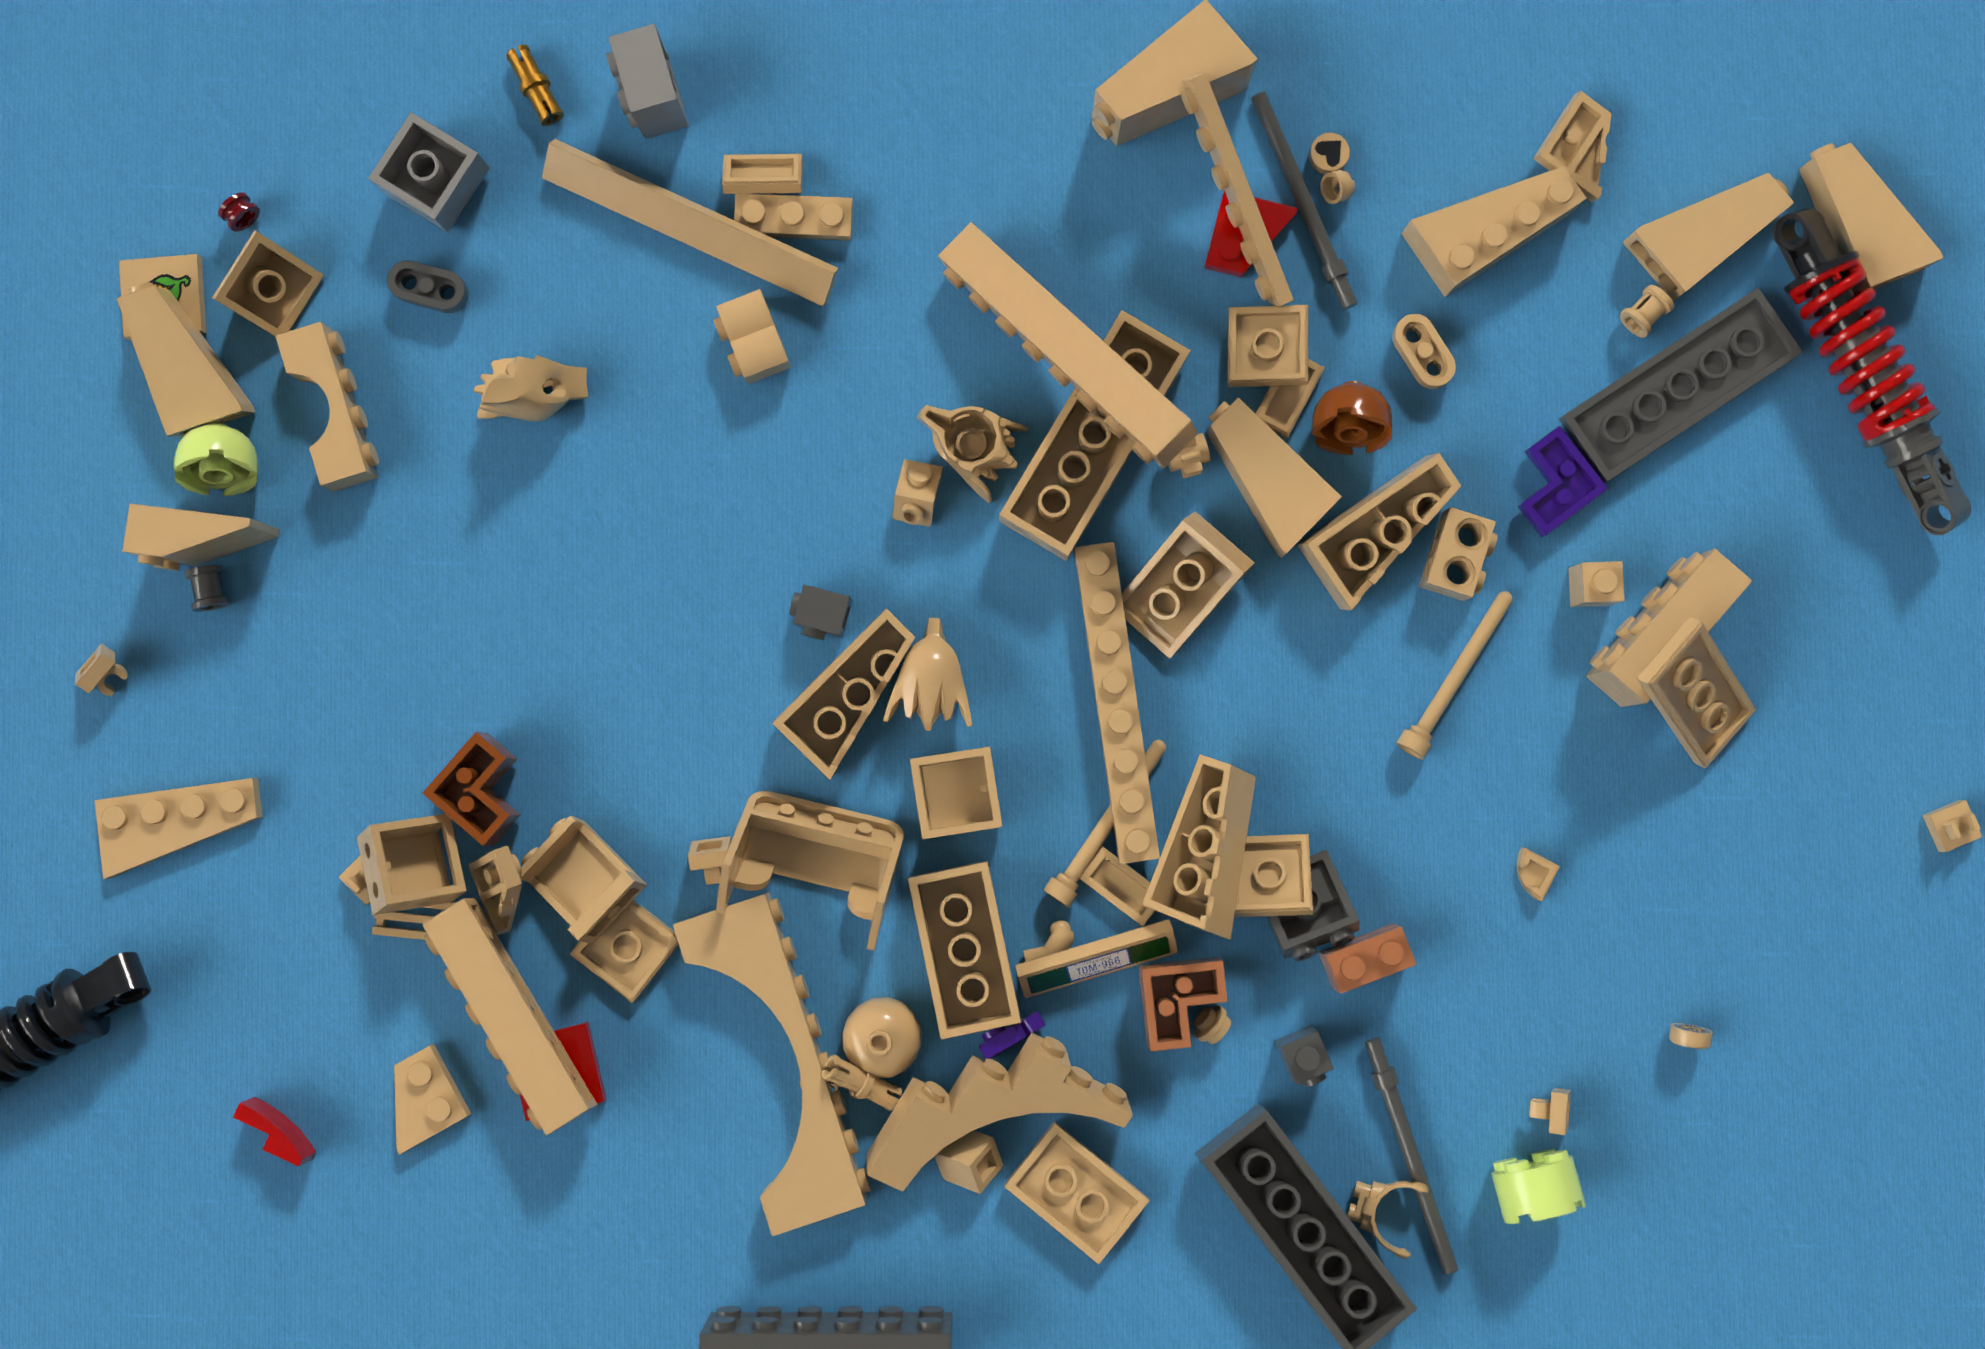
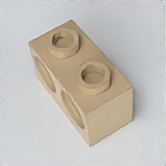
M1452 507L1441 512L1418 587L1461 601L1472 598L1474 593L1479 594L1486 577V572L1481 570L1485 556H1491L1497 542L1498 535L1493 533L1496 521ZM1461 527L1468 528L1473 532L1475 540L1472 547L1465 546L1460 542L1458 532ZM1450 564L1456 565L1462 570L1463 580L1461 584H1454L1448 579L1447 568Z

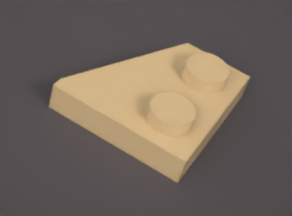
M1579 91L1574 94L1533 157L1535 161L1549 171L1565 166L1583 194L1591 202L1599 199L1602 194L1599 178L1601 165L1606 162L1607 146L1605 140L1610 130L1612 113L1584 92Z
M505 846L489 852L468 865L487 918L497 936L511 931L522 886L520 862L514 854H511L509 847Z
M434 1044L394 1065L396 1149L399 1155L472 1114Z

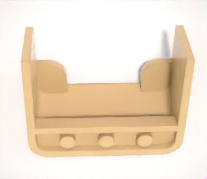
M756 792L747 801L722 863L716 912L724 914L734 887L747 891L761 890L770 883L773 874L849 892L847 901L849 910L860 918L872 921L867 949L874 951L886 913L902 848L904 831L897 823L891 820L776 792Z

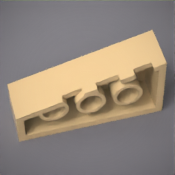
M1565 166L1412 219L1401 234L1444 297H1446L1573 213L1587 198Z
M1440 453L1426 455L1298 543L1297 546L1340 610H1353L1365 592L1372 585H1375L1383 576L1388 566L1399 554L1406 550L1412 543L1411 540L1435 517L1461 485Z
M885 608L795 698L772 724L830 780L915 639V636Z
M1201 754L1199 755L1143 900V906L1231 940L1255 788V776L1231 764Z

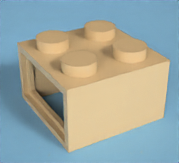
M990 747L910 759L922 839L1003 827Z
M441 814L369 825L357 836L373 915L452 902L466 892L452 821L448 815ZM441 828L454 883L451 886L438 831Z

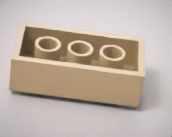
M1712 549L1700 554L1695 552L1687 559L1684 557L1679 558L1667 571L1666 575L1670 578L1660 589L1656 586L1643 598L1641 605L1644 608L1636 618L1630 616L1618 627L1615 632L1618 636L1617 640L1610 648L1607 646L1602 647L1590 660L1589 663L1593 667L1585 676L1620 707L1645 704L1650 700L1637 677L1690 616L1702 621L1709 632L1753 581L1718 550Z
M988 860L909 877L908 882L941 1040L1021 1023Z

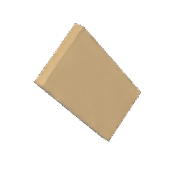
M1691 616L1637 677L1693 762L1704 769L1709 766L1756 711V708L1702 621Z

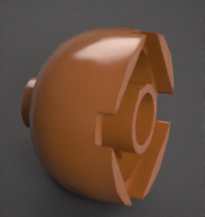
M1348 381L1330 389L1323 394L1314 408L1312 436L1315 435V443L1322 449L1342 455H1353L1351 447H1366V453L1381 449L1392 439L1390 405L1380 391L1358 381Z

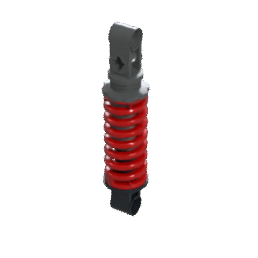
M1805 208L1780 217L1774 225L1773 237L1795 277L1783 289L1786 294L1789 293L1796 305L1813 298L1801 308L1799 312L1800 317L1803 320H1813L1822 317L1809 329L1811 338L1821 339L1832 335L1830 339L1820 346L1819 354L1823 358L1836 357L1837 360L1828 367V371L1834 377L1845 375L1846 379L1838 386L1839 393L1841 395L1854 393L1856 398L1848 404L1849 412L1851 414L1864 412L1866 416L1857 426L1864 440L1865 448L1880 446L1883 449L1884 455L1887 456V460L1884 461L1887 468H1893L1902 492L1908 498L1921 527L1926 532L1932 535H1944L1969 518L1971 504L1956 478L1951 462L1944 455L1940 447L1943 444L1941 437L1934 435V431L1931 429L1930 422L1940 414L1938 408H1935L1934 404L1929 401L1927 395L1918 399L1925 392V387L1922 383L1908 384L1907 380L1914 375L1916 369L1910 363L1898 365L1897 360L1902 358L1906 352L1904 346L1900 344L1889 346L1887 341L1895 336V328L1891 325L1880 328L1878 325L1871 327L1885 317V309L1881 306L1866 311L1862 309V306L1876 297V291L1869 287L1857 292L1852 290V287L1866 278V272L1858 259L1860 257L1858 251L1841 254L1822 214L1815 209ZM1796 220L1803 226L1804 234L1802 238L1795 232ZM1939 505L1949 510L1951 520L1941 516Z

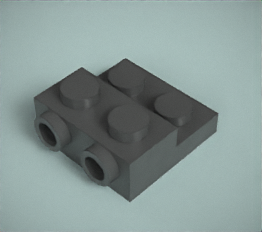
M1327 850L1310 856L1313 915L1267 916L1270 928L1284 960L1292 956L1296 962L1309 959L1317 953L1316 947L1331 942L1333 947L1342 946L1355 938L1354 932L1359 931L1358 916Z

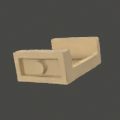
M569 816L554 824L549 831L550 837L540 847L532 849L524 856L521 861L522 874L520 879L530 883L570 925L567 930L578 941L593 944L641 893L647 884L584 820Z

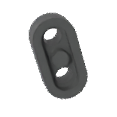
M408 260L401 261L391 268L387 277L390 291L406 303L444 313H454L463 308L468 299L467 285L457 274L433 266ZM416 278L417 285L413 289L408 290L406 288L408 280ZM449 288H453L455 290L454 296L451 299L445 300L443 297L444 292Z

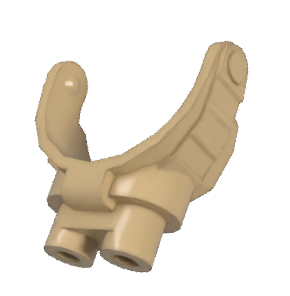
M1406 1180L1395 1181L1390 1184L1373 1181L1372 1185L1357 1181L1353 1196L1358 1198L1357 1205L1350 1204L1347 1217L1351 1221L1360 1223L1361 1229L1371 1232L1387 1250L1392 1251L1400 1258L1408 1259L1411 1255L1409 1251L1391 1245L1379 1233L1375 1222L1376 1208L1381 1198L1393 1189L1408 1187L1416 1189L1418 1192L1428 1193V1186L1421 1182H1407Z

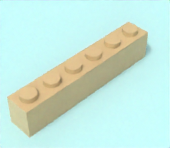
M463 898L423 923L422 926L427 932L424 936L427 946L434 955H440L448 969L445 970V976L451 986L457 991L461 990L468 1004L465 1005V1009L470 1019L476 1025L481 1024L487 1034L486 1045L490 1053L496 1060L501 1059L509 1072L506 1078L510 1087L517 1095L522 1094L530 1107L527 1110V1114L533 1126L539 1131L543 1129L547 1136L598 1105L475 898Z

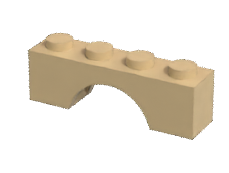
M320 321L276 335L286 373L299 381L318 384L329 402L330 416L327 428L320 439L309 448L320 486L335 492L378 478L375 466L379 465V457L374 445L371 442L368 443L364 428L368 427V421L362 407L356 405L353 391L357 390V385L351 370L345 368L342 354L346 353V349L339 332L332 330Z

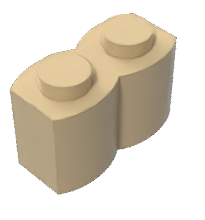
M760 289L716 306L720 317L713 319L721 341L729 339L734 353L727 355L735 377L743 375L747 384H751L792 368Z

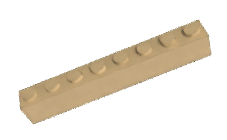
M972 222L938 255L946 267V270L942 273L946 279L958 290L964 285L971 292L968 298L984 314L990 309L998 317L994 322L1006 335L1012 338L1017 334L1025 341L1021 347L1032 359L1038 363L1043 358L1050 364L1051 367L1048 372L1063 387H1066L1069 383L1079 391L1075 397L1090 412L1093 413L1096 409L1100 410L1106 416L1103 423L1118 438L1126 434L1134 442L1131 446L1132 450L1145 463L1149 464L1154 460L1164 469L1198 435L1192 421Z

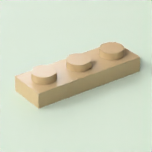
M735 194L734 221L772 238L852 241L853 199L844 197Z

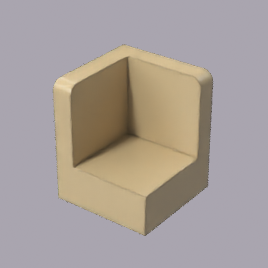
M974 1130L944 1147L934 1156L944 1180L978 1194L983 1192L1004 1166L994 1138Z

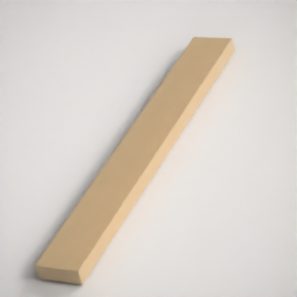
M557 139L549 143L542 174L543 179L824 307L828 302L839 268Z

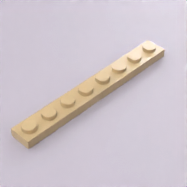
M1114 542L1075 547L1074 554L1119 864L1160 859Z

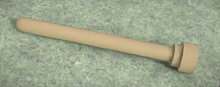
M1503 591L1497 595L1417 725H1411L1409 730L1404 729L1396 745L1406 753L1420 760H1424L1432 747L1430 741L1433 737L1430 733L1511 605L1513 598L1509 592Z
M1162 740L1153 741L1145 752L1148 776L1166 751V744ZM1111 804L1064 874L1059 872L1056 878L1051 877L1043 891L1068 908H1070L1078 896L1075 893L1079 887L1076 884L1114 828Z

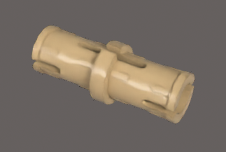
M837 1055L830 1056L824 1064V1067L832 1071L822 1070V1078L849 1090L850 1095L856 1099L866 1098L891 1111L900 1100L893 1097L892 1094L902 1096L900 1086L893 1085L881 1078H876L875 1075L864 1072L857 1066L840 1059Z

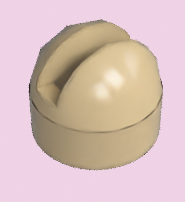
M1337 170L1326 173L1322 177L1320 188L1323 198L1330 204H1336L1352 197L1356 184L1351 179L1349 172Z

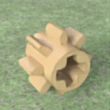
M1198 434L1168 464L1171 472L1181 470L1183 479L1201 474V471H1203L1201 464L1210 462L1209 449L1204 434Z

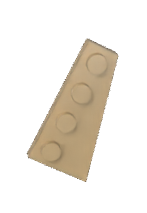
M258 778L94 800L103 879L114 878L123 874V872L158 860L160 857L175 851H181L207 838L218 836L262 818Z

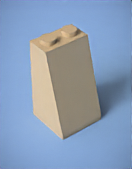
M1204 0L1095 89L1092 125L1103 139L1110 138L1116 146L1191 115L1186 110L1182 101L1181 91L1185 89L1181 80L1194 74L1206 73L1216 101L1219 103L1242 93L1248 88L1258 58L1207 0Z

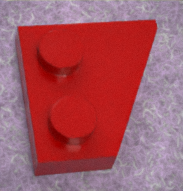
M1224 190L1204 268L1242 278L1253 264H1248L1242 253L1240 243L1244 239L1239 226L1235 228L1227 215L1226 205L1230 203ZM1254 197L1270 240L1273 242L1284 227L1295 217L1297 208Z

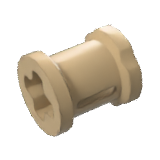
M1652 284L1642 291L1643 296L1631 308H1625L1619 314L1622 324L1631 333L1641 338H1645L1650 334L1651 326L1663 314L1666 315L1674 309V303L1670 296L1664 290Z

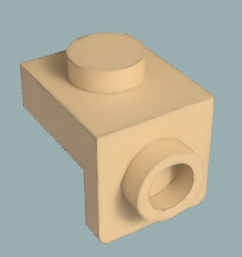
M904 459L894 496V520L903 521L911 525L931 526L934 504L942 477V466Z

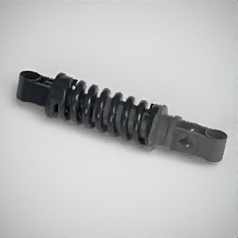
M124 952L114 955L84 975L74 969H65L59 972L53 981L38 987L35 996L24 995L17 1000L15 1007L5 1006L0 1009V1091L1 1089L12 1087L19 1082L20 1078L31 1076L38 1071L39 1067L50 1065L57 1060L58 1056L69 1054L76 1049L77 1044H86L93 1039L105 1036L110 1030V1016L144 999L151 993L150 984L136 952Z

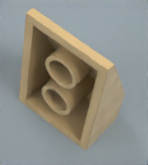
M129 504L122 552L138 556L137 563L151 565L158 569L180 571V564L197 566L279 537L280 529L251 518Z
M1195 511L1182 520L1122 592L1125 620L1170 659L1230 593L1255 562Z

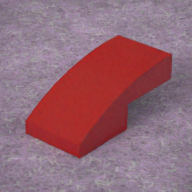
M252 1097L239 1103L233 1118L269 1134L262 1150L298 1167L313 1160L316 1151L303 1132L283 1113L257 1097Z

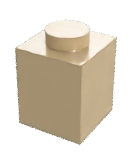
M1622 561L1584 562L1568 568L1570 607L1611 606L1625 601Z

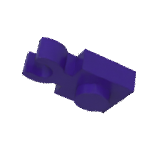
M1037 1011L1021 1020V1023H1017L1008 1029H1005L1003 1026L985 1032L981 1035L985 1042L978 1047L985 1059H991L1031 1033L1043 1028L1046 1024Z

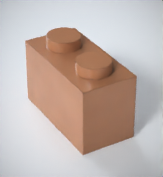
M1393 923L1355 937L1352 941L1342 946H1332L1318 952L1332 989L1340 994L1417 965L1402 926Z

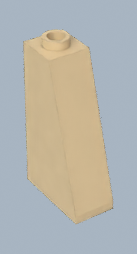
M1851 142L1835 148L1833 143L1822 146L1811 152V160L1799 168L1815 209L1822 214L1840 253L1846 254L1858 251L1860 255L1858 259L1866 272V278L1852 287L1853 292L1868 287L1876 289L1924 270L1943 259L1939 248Z
M1766 173L1642 225L1622 243L1662 290L1674 301L1795 202L1790 198L1787 187L1781 181L1774 179L1770 173Z
M150 282L141 283L128 289L130 294L116 298L166 436L183 437L191 430L209 423L224 424L256 413L253 404L170 290L153 286V283Z
M1239 397L1231 405L1224 401L1209 416L1208 419L1213 423L1209 427L1207 435L1274 552L1282 558L1342 496Z

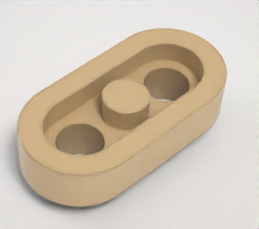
M1409 314L1403 317L1393 330L1392 340L1394 346L1421 386L1428 389L1443 387L1455 374L1456 363L1452 354L1428 318L1420 314ZM1407 331H1413L1417 334L1418 341L1416 343H1411L1406 339ZM1428 364H1434L1438 367L1439 374L1437 376H1432L1427 372Z

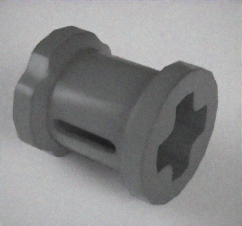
M204 565L184 571L186 579H189L192 585L195 602L192 604L194 612L211 611L230 605L229 598L223 595L219 574L223 572L221 565Z

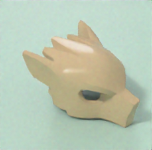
M538 355L535 356L534 360L519 356L516 358H503L492 361V374H481L480 378L483 380L484 385H477L473 390L475 393L482 395L481 404L477 412L478 419H494L506 416L525 421H543L556 414L569 400L588 398L587 368L563 365ZM545 387H553L551 394H546L543 391Z
M925 405L916 417L924 426L932 430L933 442L938 454L987 503L992 502L991 493L980 478L996 481L998 476L994 470L1017 468L1018 463L1007 449V447L1013 449L1015 445V438L1010 435L1008 430L1027 432L1029 427L1002 418L992 411L974 406L949 411Z
M929 618L923 639L916 642L907 652L885 711L884 722L887 723L891 720L902 699L905 716L912 719L916 711L926 731H931L941 713H943L945 721L953 718L956 703L959 704L966 726H973L961 666L955 651L945 640L940 618Z

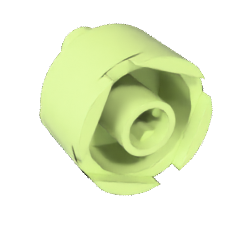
M1555 1149L1537 1151L1531 1153L1533 1160L1531 1162H1528V1159L1517 1160V1158H1509L1493 1163L1495 1171L1491 1175L1504 1223L1506 1224L1520 1223L1518 1216L1528 1214L1533 1222L1577 1211L1576 1207H1586L1574 1160L1571 1155H1568L1567 1150L1555 1151Z

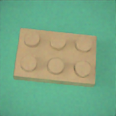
M1056 1121L1052 1123L1004 1183V1187L1097 1264L1101 1263L1150 1201L1144 1193Z

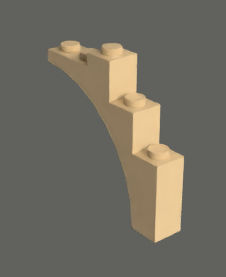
M1031 1033L1008 1071L995 1060L986 1059L984 1061L972 1055L949 1094L935 1082L927 1081L925 1083L913 1077L866 1153L867 1176L903 1192L919 1170L944 1147L975 1129L1001 1119L1032 1113H1070L1095 1117L1125 1128L1133 1114L1127 1094L1120 1087L1112 1083L1104 1085L1094 1080L1088 1072L1080 1067L1072 1066L1071 1068L1066 1047L1060 1041L1050 1036L1042 1038Z

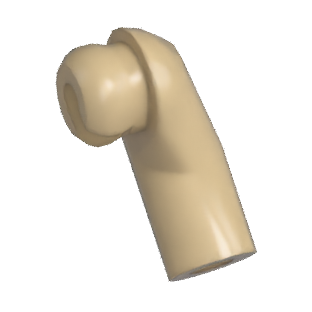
M1063 920L1052 923L1049 928L1051 935L1045 946L1023 950L1025 961L1070 949L1074 943V932L1071 931L1070 924Z

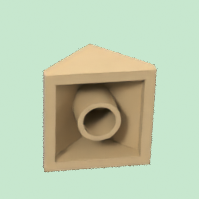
M254 230L212 298L276 336L291 329L324 274Z

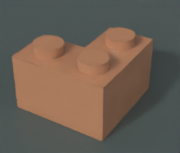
M1219 957L1138 965L1148 1048L1150 1051L1191 1047L1187 1006L1228 1002L1223 960Z

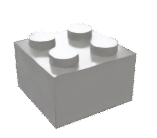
M655 23L608 37L612 52L606 53L607 61L613 77L617 79L620 88L617 91L619 102L624 115L627 114L631 127H638L644 139L688 127V120L671 62Z
M411 112L368 179L382 193L448 233L490 167L476 151Z

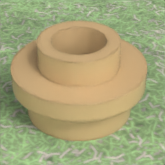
M1220 1005L1204 1008L1194 1021V1026L1196 1027L1195 1037L1201 1042L1207 1041L1210 1044L1220 1041L1231 1025V1019L1226 1016V1010Z

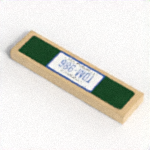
M1169 919L1015 965L1024 997L1029 998L1178 953Z

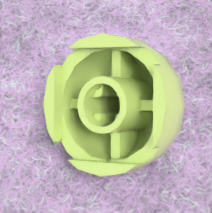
M209 423L185 434L177 446L173 462L176 482L185 489L198 494L209 495V489L225 488L223 496H232L247 492L257 483L259 464L253 444L243 433L223 423Z

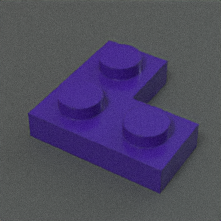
M1558 426L1525 451V454L1548 484L1517 507L1542 538L1607 490L1608 487L1563 429Z

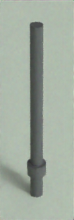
M1260 92L1254 95L1251 100L1324 265L1321 268L1327 284L1332 283L1343 310L1350 309L1358 303L1346 277L1349 275L1344 260L1338 259L1266 92Z
M1380 1037L1369 1039L1364 1043L1374 1069L1371 1076L1376 1090H1381L1411 1181L1424 1183L1429 1189L1428 1193L1414 1190L1443 1274L1454 1273L1458 1270V1266L1396 1086L1399 1084L1395 1068L1389 1066Z

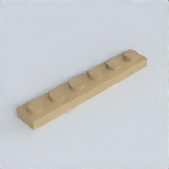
M1206 73L1194 74L1181 80L1185 89L1181 91L1182 101L1188 113L1195 114L1200 128L1196 130L1197 139L1205 153L1210 152L1215 166L1211 168L1212 177L1218 189L1225 190L1230 203L1226 205L1227 215L1235 228L1239 226L1244 239L1240 243L1242 253L1248 264H1254L1259 277L1255 279L1257 291L1263 301L1268 300L1269 304L1280 307L1293 301V296Z

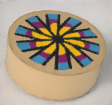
M1672 1023L1669 1039L1671 1042L1681 1046L1708 1049L1711 1047L1713 1032L1695 1025Z

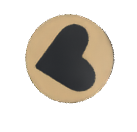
M1324 133L1318 136L1309 150L1311 166L1323 175L1342 170L1349 159V145L1341 135L1336 133Z

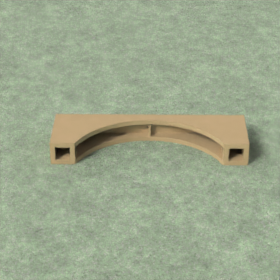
M770 892L728 905L724 914L713 910L672 925L684 962L717 970L749 988L771 1009L779 1020L796 1055L802 1085V1112L797 1138L785 1166L760 1196L771 1235L775 1236L865 1206L868 1199L867 1192L872 1191L866 1168L859 1169L854 1154L859 1152L853 1129L846 1130L842 1115L846 1114L847 1110L840 1090L833 1092L830 1082L822 1078V1070L832 1071L824 1067L825 1062L830 1056L827 1051L821 1053L817 1037L822 1036L820 1024L815 1013H808L804 999L810 997L804 976H796L792 961L797 959L793 941L790 936L784 938L780 922L785 921L781 904L778 898L772 899Z

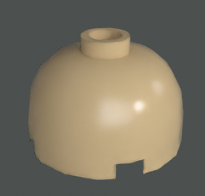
M890 997L871 998L858 1005L848 1016L842 1032L843 1050L850 1064L857 1066L866 1073L869 1072L875 1075L876 1078H892L906 1071L917 1059L922 1044L921 1025L914 1012L904 1002Z

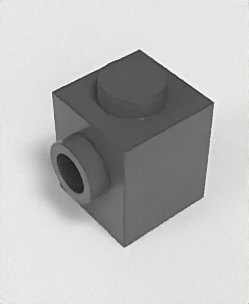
M803 584L802 592L794 593L789 615L795 616L793 623L802 628L801 635L823 641L825 634L843 638L853 600L850 596Z
M1312 1026L1274 1041L1287 1074L1296 1085L1303 1083L1304 1087L1320 1083L1327 1078L1325 1073L1334 1069L1319 1032Z

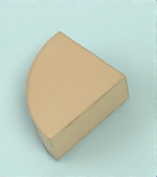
M1521 847L1517 857L1519 880L1530 896L1542 902L1560 866Z

